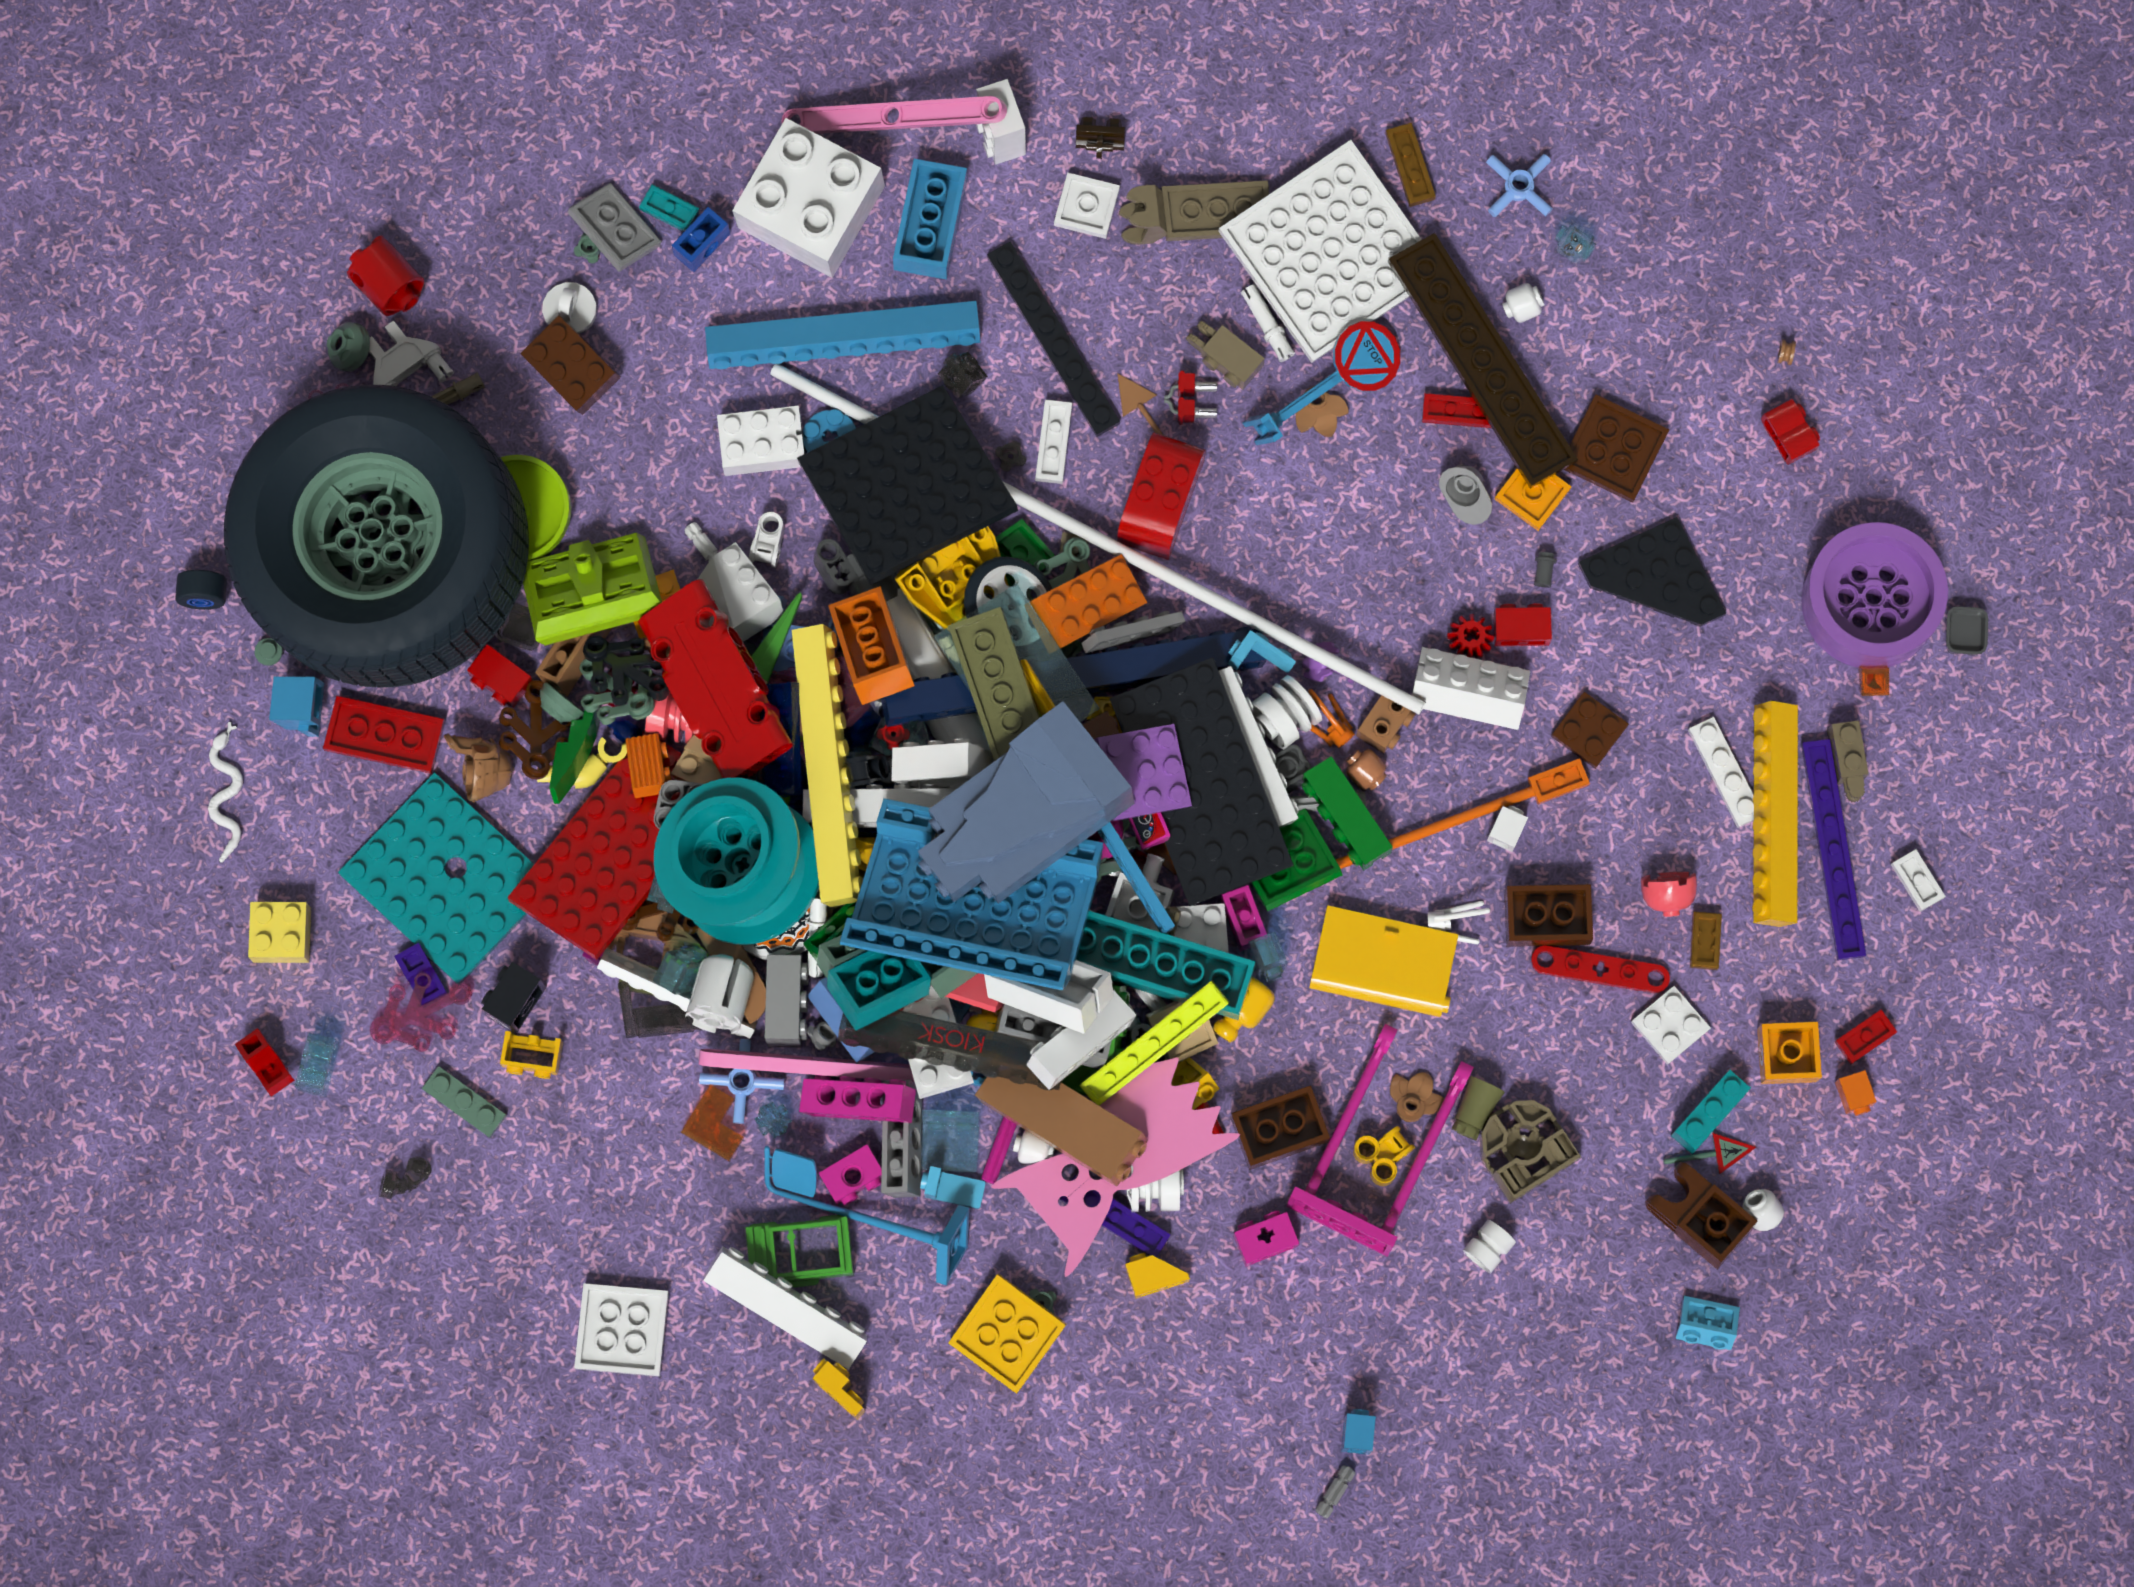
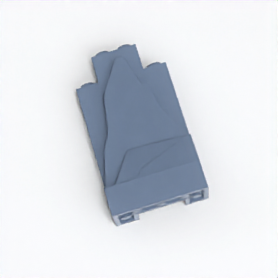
M1064 701L1048 711L1009 743L1010 748L1008 752L928 809L932 818L929 820V823L939 836L918 851L921 859L918 864L927 876L932 874L938 881L934 885L944 898L949 896L955 902L980 884L979 888L988 899L993 897L999 904L1135 804L1130 784Z

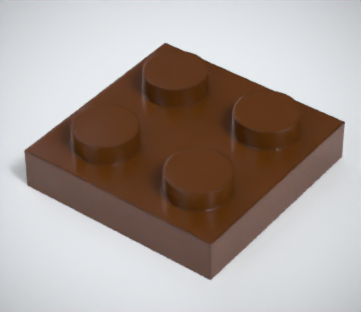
M1583 692L1552 733L1551 737L1596 769L1629 724L1586 692Z

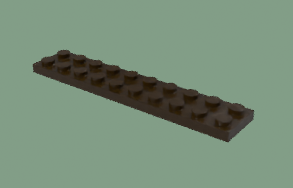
M1433 233L1390 257L1388 264L1529 488L1531 489L1576 463L1578 458L1437 235Z

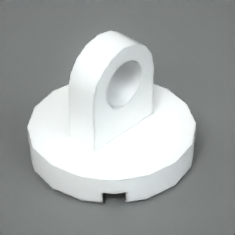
M565 282L556 285L547 293L543 301L542 313L547 325L560 315L580 334L585 330L587 331L595 321L597 305L593 294L585 286L578 283Z

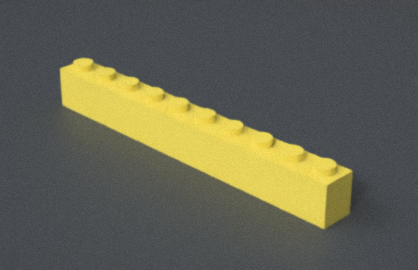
M820 624L792 630L820 899L821 903L833 907L856 903L863 879L859 876L858 866L861 865V855L859 850L856 849L855 838L858 837V828L856 822L853 821L852 813L855 810V800L853 795L850 794V772L844 760L849 755V746L846 739H844L843 729L846 728V719L844 713L841 712L840 704L843 701V691L841 686L838 685L837 675L840 674V664L838 659L835 658L834 649L837 647V637L831 628Z

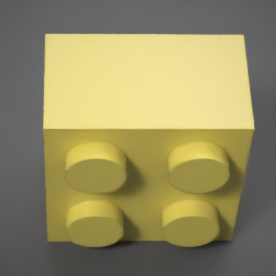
M250 902L248 957L253 963H309L311 907L307 902Z

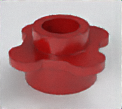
M885 725L884 728H880L877 731V738L884 740L891 751L892 748L899 747L903 740H908L910 737V731L904 729L902 725L890 727ZM891 732H895L896 736L892 737Z

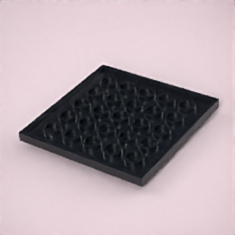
M943 385L797 458L800 467L870 585L1018 511L1017 504Z

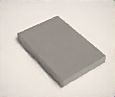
M611 183L573 205L568 210V214L618 272L654 251L662 243Z

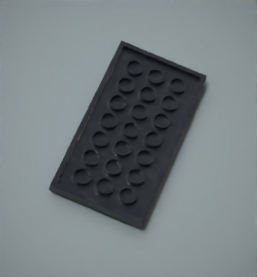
M1213 657L1109 698L1122 733L1170 724L1175 725L1192 806L1161 812L1170 833V838L1168 841H1165L1189 906L1204 902L1294 866Z

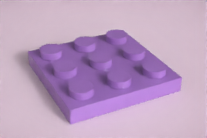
M1174 724L1094 739L1132 787L1135 804L1111 822L1192 806Z

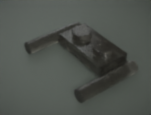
M697 974L689 976L691 987L694 986ZM628 982L618 983L626 1038H634L636 1036L643 1038L702 1030L692 1025L694 1019L689 1015L685 1017L686 1012L676 1004L633 1009Z

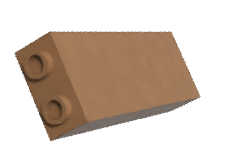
M1005 1049L1002 1058L995 1064L976 1092L975 1096L979 1101L1117 1187L1120 1182L1125 1181L1131 1172V1165L1135 1159L1140 1158L1146 1150L1148 1139L1145 1135L1061 1082L1049 1090L1029 1069L1027 1061Z

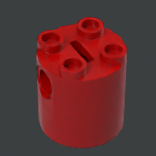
M382 235L376 237L366 249H358L350 256L349 260L352 264L347 271L348 278L383 315L391 316L401 310L407 312L416 305L424 285V278Z

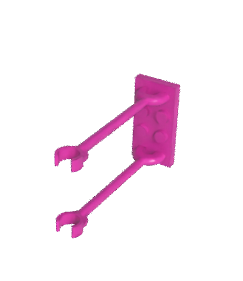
M1387 1024L1384 1025L1375 1043L1374 1051L1305 1191L1295 1186L1286 1206L1388 1257L1398 1238L1391 1233L1460 1091L1462 1092L1474 1068L1463 1061L1460 1062L1441 1107L1381 1228L1368 1223V1218L1358 1212L1353 1211L1350 1214L1342 1210L1343 1206L1334 1200L1327 1199V1201L1316 1197L1317 1190L1371 1080L1398 1031Z

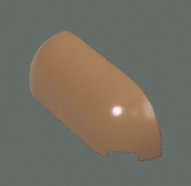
M699 928L697 934L710 956L718 954L733 956V965L737 959H740L753 970L754 980L744 1013L751 1025L764 1014L766 1009V985L743 945L720 941Z

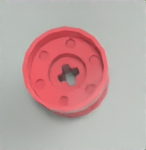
M671 693L662 701L654 700V711L646 717L645 735L658 733L660 740L665 741L669 729H672L674 731L675 743H680L683 731H685V742L687 744L694 734Z

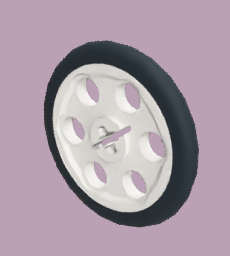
M1009 556L995 557L977 567L968 580L964 593L966 619L1002 607L1008 626L1018 632V639L1014 643L1019 658H1026L1038 653L1045 647L1036 629L1030 627L1028 623L1029 616L1023 606L1030 602L1026 591L1028 588L1036 592L1037 597L1052 590V586L1043 573L1032 564ZM1005 574L1013 576L1015 580L1014 587L1006 585L1004 581ZM985 585L990 586L994 590L993 599L985 596L983 591ZM1013 603L1015 608L1009 611L1007 606Z

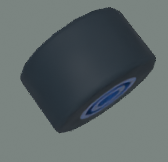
M208 570L183 571L177 576L175 600L179 605L191 609L211 610L220 608L226 602L227 579L220 573Z

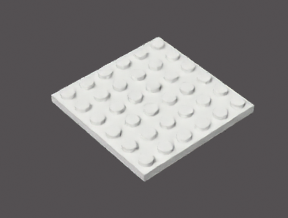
M1352 140L1294 177L1218 230L1311 363L1334 348L1338 336L1346 327L1360 321H1375L1409 298V295L1388 264V259L1422 240Z

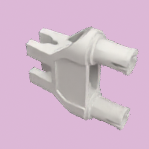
M394 321L385 326L388 335L396 344L392 348L384 352L372 336L370 337L369 353L375 360L373 385L397 386V384L424 365L429 366L440 383L447 380L441 370L444 371L448 378L454 374V371L441 357V348L436 343L406 337Z

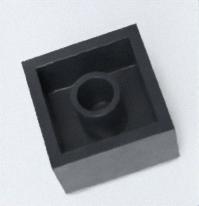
M511 962L509 967L504 966L497 977L499 983L494 990H488L481 1004L484 1005L482 1010L489 1019L516 1035L546 987L540 978Z

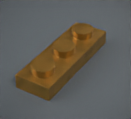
M1412 123L1387 129L1385 135L1409 207L1435 200L1436 195Z

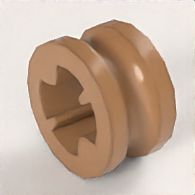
M1785 339L1781 340L1777 363L1781 364L1783 361H1786L1787 365H1792L1796 341L1787 343Z

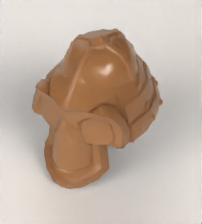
M449 733L444 735L450 749H453L456 753L465 754L462 778L469 801L481 800L492 795L494 792L503 790L510 784L514 771L510 755L492 738L483 740L482 737L450 736Z

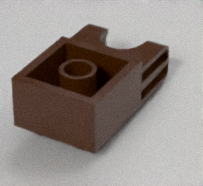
M1680 1162L1674 1169V1176L1685 1189L1686 1198L1681 1202L1675 1203L1667 1201L1658 1194L1651 1195L1645 1201L1646 1208L1718 1270L1754 1229L1758 1221L1690 1165ZM1717 1223L1721 1227L1719 1231H1714L1711 1225L1714 1226Z

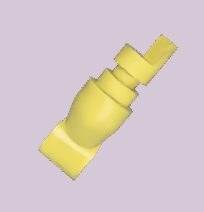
M602 737L598 743L599 753L596 756L591 754L588 757L573 785L575 789L593 786L606 771L607 767L605 765L607 763L615 764L624 759L627 755L626 742L621 744L622 749L618 755L609 756L604 749L607 741ZM550 765L547 776L537 780V782H550L553 765Z

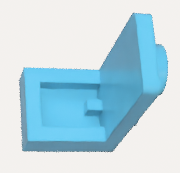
M1251 630L1242 642L1237 639L1228 652L1232 655L1228 665L1235 670L1239 668L1251 649L1286 673H1289L1296 663L1288 651L1276 648L1269 643L1268 638L1263 634L1254 633Z
M930 1166L929 1173H923L920 1189L925 1190V1198L980 1209L986 1184L982 1180L942 1172L941 1168Z

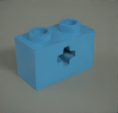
M1353 1409L1351 1414H1346L1343 1422L1341 1452L1369 1455L1373 1451L1376 1416H1369L1370 1411Z

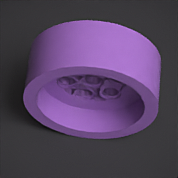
M1872 522L1859 524L1834 536L1818 554L1803 584L1801 598L1803 617L1816 643L1836 660L1862 669L1888 668L1914 656L1935 632L1946 610L1948 583L1939 557L1930 545L1917 534L1906 528L1889 523ZM1851 572H1861L1864 576V581L1854 580ZM1879 572H1888L1892 581H1883L1879 576ZM1846 594L1849 596L1851 603H1841L1838 595ZM1872 594L1876 596L1878 604L1868 603L1866 595ZM1897 594L1903 596L1906 604L1898 605L1894 601L1893 596ZM1859 617L1863 619L1865 627H1856L1853 624L1852 618ZM1880 618L1890 619L1893 627H1883L1880 623Z

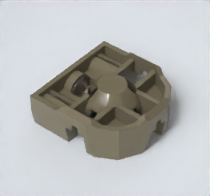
M1534 1100L1514 1101L1491 1114L1479 1137L1481 1161L1510 1204L1582 1158L1564 1129L1557 1123V1119L1552 1111ZM1509 1111L1517 1124L1506 1130L1498 1116ZM1549 1119L1556 1133L1544 1140L1537 1126ZM1520 1129L1532 1131L1529 1137L1520 1135ZM1502 1149L1509 1163L1495 1171L1487 1158ZM1517 1156L1519 1158H1524V1160H1520L1518 1158L1514 1159V1157ZM1544 1156L1549 1165L1531 1176L1526 1167L1536 1164Z

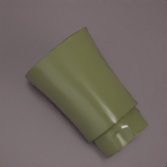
M1469 1076L1463 1099L1454 1118L1456 1120L1451 1129L1476 1141L1480 1131H1483L1487 1120L1505 1092L1490 1083Z

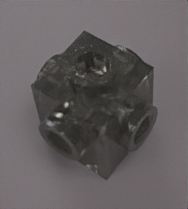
M969 352L960 355L956 353L950 355L943 362L945 366L938 373L945 386L951 390L957 399L972 394L988 377L979 366L978 361Z

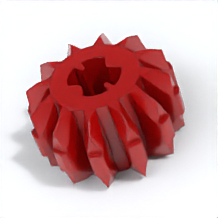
M1473 613L1469 615L1468 621L1461 615L1458 618L1459 624L1452 622L1450 625L1453 632L1447 634V639L1453 642L1449 644V649L1459 648L1457 655H1462L1464 652L1467 653V657L1472 658L1474 653L1478 659H1481L1483 657L1482 651L1490 652L1491 646L1488 643L1494 641V636L1488 633L1492 630V626H1482L1485 621L1484 617L1479 618L1478 622L1474 621L1475 615ZM1474 633L1476 635L1475 639H1472L1470 642L1467 641L1466 636Z

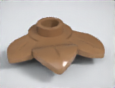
M1325 392L1320 396L1321 402L1319 404L1311 402L1296 413V425L1301 433L1314 427L1319 434L1325 437H1332L1337 428V417L1345 416L1349 413L1346 402L1340 396L1329 395L1328 392Z
M1428 1072L1417 1073L1409 1081L1398 1074L1392 1078L1390 1096L1397 1103L1396 1110L1399 1117L1406 1122H1415L1421 1119L1423 1115L1435 1114L1439 1111L1444 1097L1432 1093L1433 1080ZM1412 1104L1416 1109L1409 1110L1406 1105Z

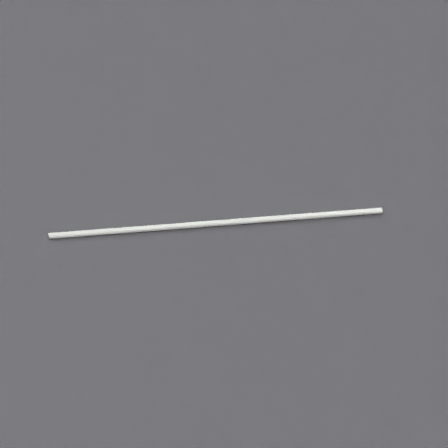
M775 364L771 370L770 375L863 424L879 417L780 364ZM1003 482L1015 503L1115 556L1122 554L1128 563L1418 715L1423 710L1426 702Z

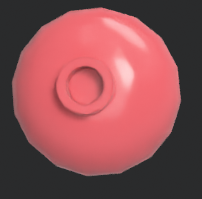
M1689 872L1658 873L1660 876L1657 879L1651 880L1650 875L1641 878V890L1646 904L1655 911H1662L1665 917L1680 915V910L1688 908L1695 899L1697 891L1695 873L1689 877Z

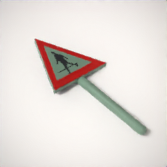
M1712 1133L1715 1151L1667 1158L1663 1162L1664 1164H1671L1716 1156L1718 1172L1721 1174L1756 1147Z

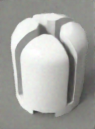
M718 954L708 956L700 963L685 1017L689 1015L694 1019L692 1025L715 1033L717 1028L732 1029L731 1034L739 1032L754 980L753 970L745 962L737 959L733 965V956Z

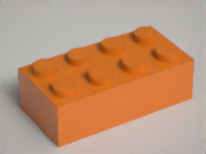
M1121 554L1040 595L1023 606L1048 654H1051L1088 635L1092 630L1105 626L1146 604L1147 601Z
M881 586L828 605L854 688L862 705L915 686Z

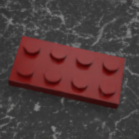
M336 696L323 749L332 753L432 774L445 720Z

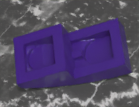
M419 943L394 956L423 1008L448 995Z

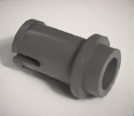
M1539 552L1538 557H1535L1537 562L1535 586L1551 587L1553 565L1557 563V560L1554 559L1555 554Z

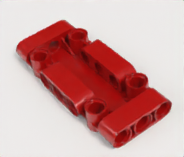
M703 579L690 582L638 620L642 631L651 645L653 659L660 662L664 669L662 672L664 682L689 728L697 738L702 740V750L705 754L711 756L722 778L748 779L792 748L793 743L779 720V709L771 704L766 697L769 693L766 683L740 636L729 626L728 616L725 612L718 609ZM714 616L713 625L710 627L709 620ZM670 646V654L666 657V649ZM765 709V717L761 721L760 713ZM720 739V740H721V747H720V749L717 751V749H716V744H717V741Z

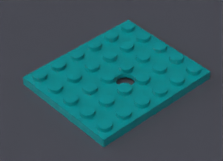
M434 772L340 869L338 874L413 944L419 943L426 956L455 983L460 985L527 915V913L510 903L508 896L533 867L534 863ZM453 858H461L466 862V873L460 878H451L446 874V864Z

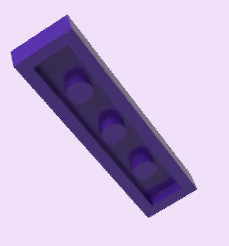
M1090 1190L1084 1195L1086 1206L1095 1207L1100 1203L1101 1196L1096 1190ZM1061 1196L1060 1200L1068 1204V1197ZM1114 1199L1101 1225L1147 1255L1158 1257L1171 1234L1137 1213L1131 1212L1129 1208Z

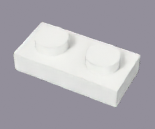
M1916 849L1891 864L1920 912L1946 897Z

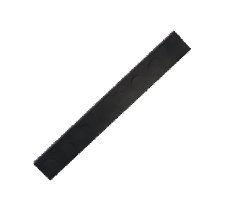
M1011 241L988 253V260L1095 436L1098 437L1118 426L1120 420Z

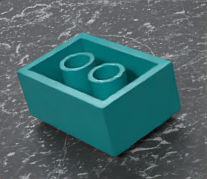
M867 951L828 970L827 988L856 1031L929 995L931 977L920 961Z

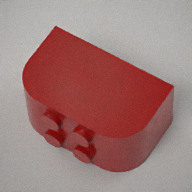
M1156 432L1152 433L1121 517L1117 535L1118 542L1166 560L1170 559L1205 461L1206 449Z

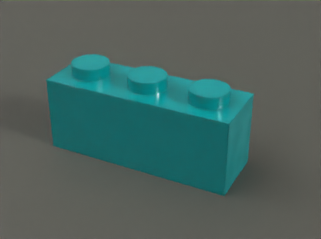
M1729 1070L1675 1130L1671 1137L1693 1154L1751 1087Z

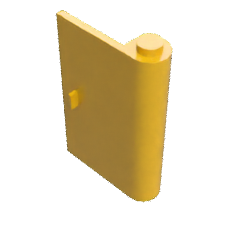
M1327 905L1309 988L1441 1017L1442 1012L1448 1013L1451 997L1446 996L1459 934Z

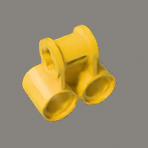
M1399 1126L1394 1127L1380 1138L1379 1141L1371 1136H1362L1354 1145L1353 1155L1359 1163H1373L1370 1177L1376 1185L1387 1186L1391 1184L1397 1174L1395 1163L1399 1162L1416 1148L1413 1144L1410 1145L1400 1133L1401 1128ZM1363 1143L1370 1144L1374 1149V1154L1369 1157L1361 1155L1359 1146ZM1382 1165L1387 1166L1391 1171L1390 1178H1379L1376 1174V1168Z

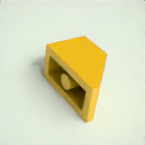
M1145 1253L1130 1257V1262L1125 1264L1135 1299L1187 1283L1190 1280L1188 1273L1153 1255L1146 1257Z

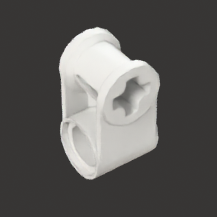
M767 512L760 517L749 553V560L751 562L756 560L769 563L771 567H777L785 529L782 518L777 513ZM775 521L779 524V527L774 532H767L764 529L766 523Z

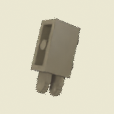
M1200 321L1197 325L1199 331L1210 340L1205 344L1191 333L1186 337V340L1201 353L1202 362L1210 370L1215 371L1217 369L1224 375L1223 378L1229 385L1234 388L1238 386L1244 390L1264 366L1265 358L1223 325L1216 331L1205 322Z
M1858 720L1831 724L1827 730V735L1831 742L1837 784H1843L1846 799L1851 801V803H1855L1865 793L1864 779L1869 774L1860 723Z

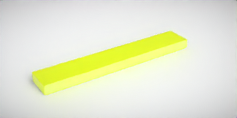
M1213 981L1209 982L1080 1084V1087L1092 1102L1100 1106L1230 1002Z

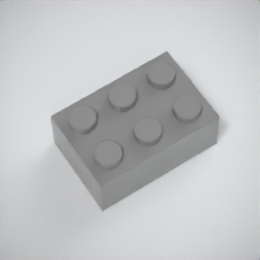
M767 955L765 1041L768 1047H801L802 1040H807L806 1019H802V1012H808L807 992L803 991V985H808L809 975L807 973V963H803L801 955Z

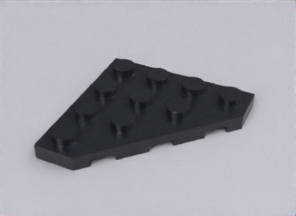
M1678 517L1578 563L1590 589L1606 592L1617 596L1616 598L1636 605L1646 606L1653 609V611L1686 620L1699 627L1726 615Z

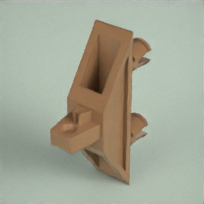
M650 894L640 907L660 902V898ZM664 912L640 919L638 926L633 930L627 931L622 929L607 948L613 951L616 948V952L623 955L625 941L629 936L661 941L658 939L656 932L658 926L665 921L668 913ZM678 923L674 927L672 939L661 941L664 944L659 968L666 969L671 957V969L677 971L681 947H701ZM667 929L661 930V932L665 935L670 934V932Z

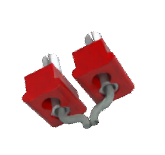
M1179 372L1178 384L1170 388L1168 395H1164V403L1169 404L1172 413L1178 414L1179 425L1194 423V418L1217 417L1216 408L1195 407V400H1184V396L1194 397V393L1198 391L1216 392L1218 389L1217 382L1195 381V373ZM1178 388V410H1175L1173 403L1168 399L1172 397L1174 390Z

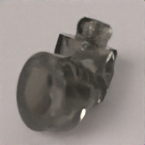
M422 1157L410 1158L403 1178H399L397 1172L385 1169L379 1188V1197L391 1199L395 1195L406 1193L405 1191L407 1190L410 1193L413 1189H416L430 1176L432 1168L429 1161Z

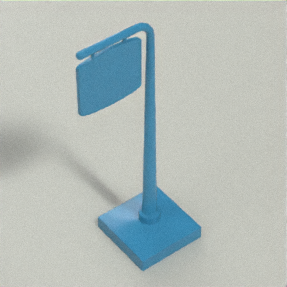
M765 1146L764 1181L769 1191L803 1204L841 1216H847L850 1219L931 1244L932 1248L937 1249L936 1282L943 1285L948 1284L968 1249V1207L958 1205L943 1233L937 1232L934 1234L778 1190L770 1183V1176L773 1177L774 1185L778 1188L811 1198L814 1197L817 1188L816 1163L813 1159L780 1149H775L773 1156H771L770 1147ZM770 1158L772 1159V1174L770 1173Z

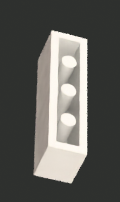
M1114 990L1112 1000L1101 1013L1097 1012L1096 1020L1084 1034L1060 1026L1051 1034L1050 1041L1046 1044L1040 1042L1030 1051L1032 1056L1027 1066L1049 1090L1130 1027L1136 1014Z

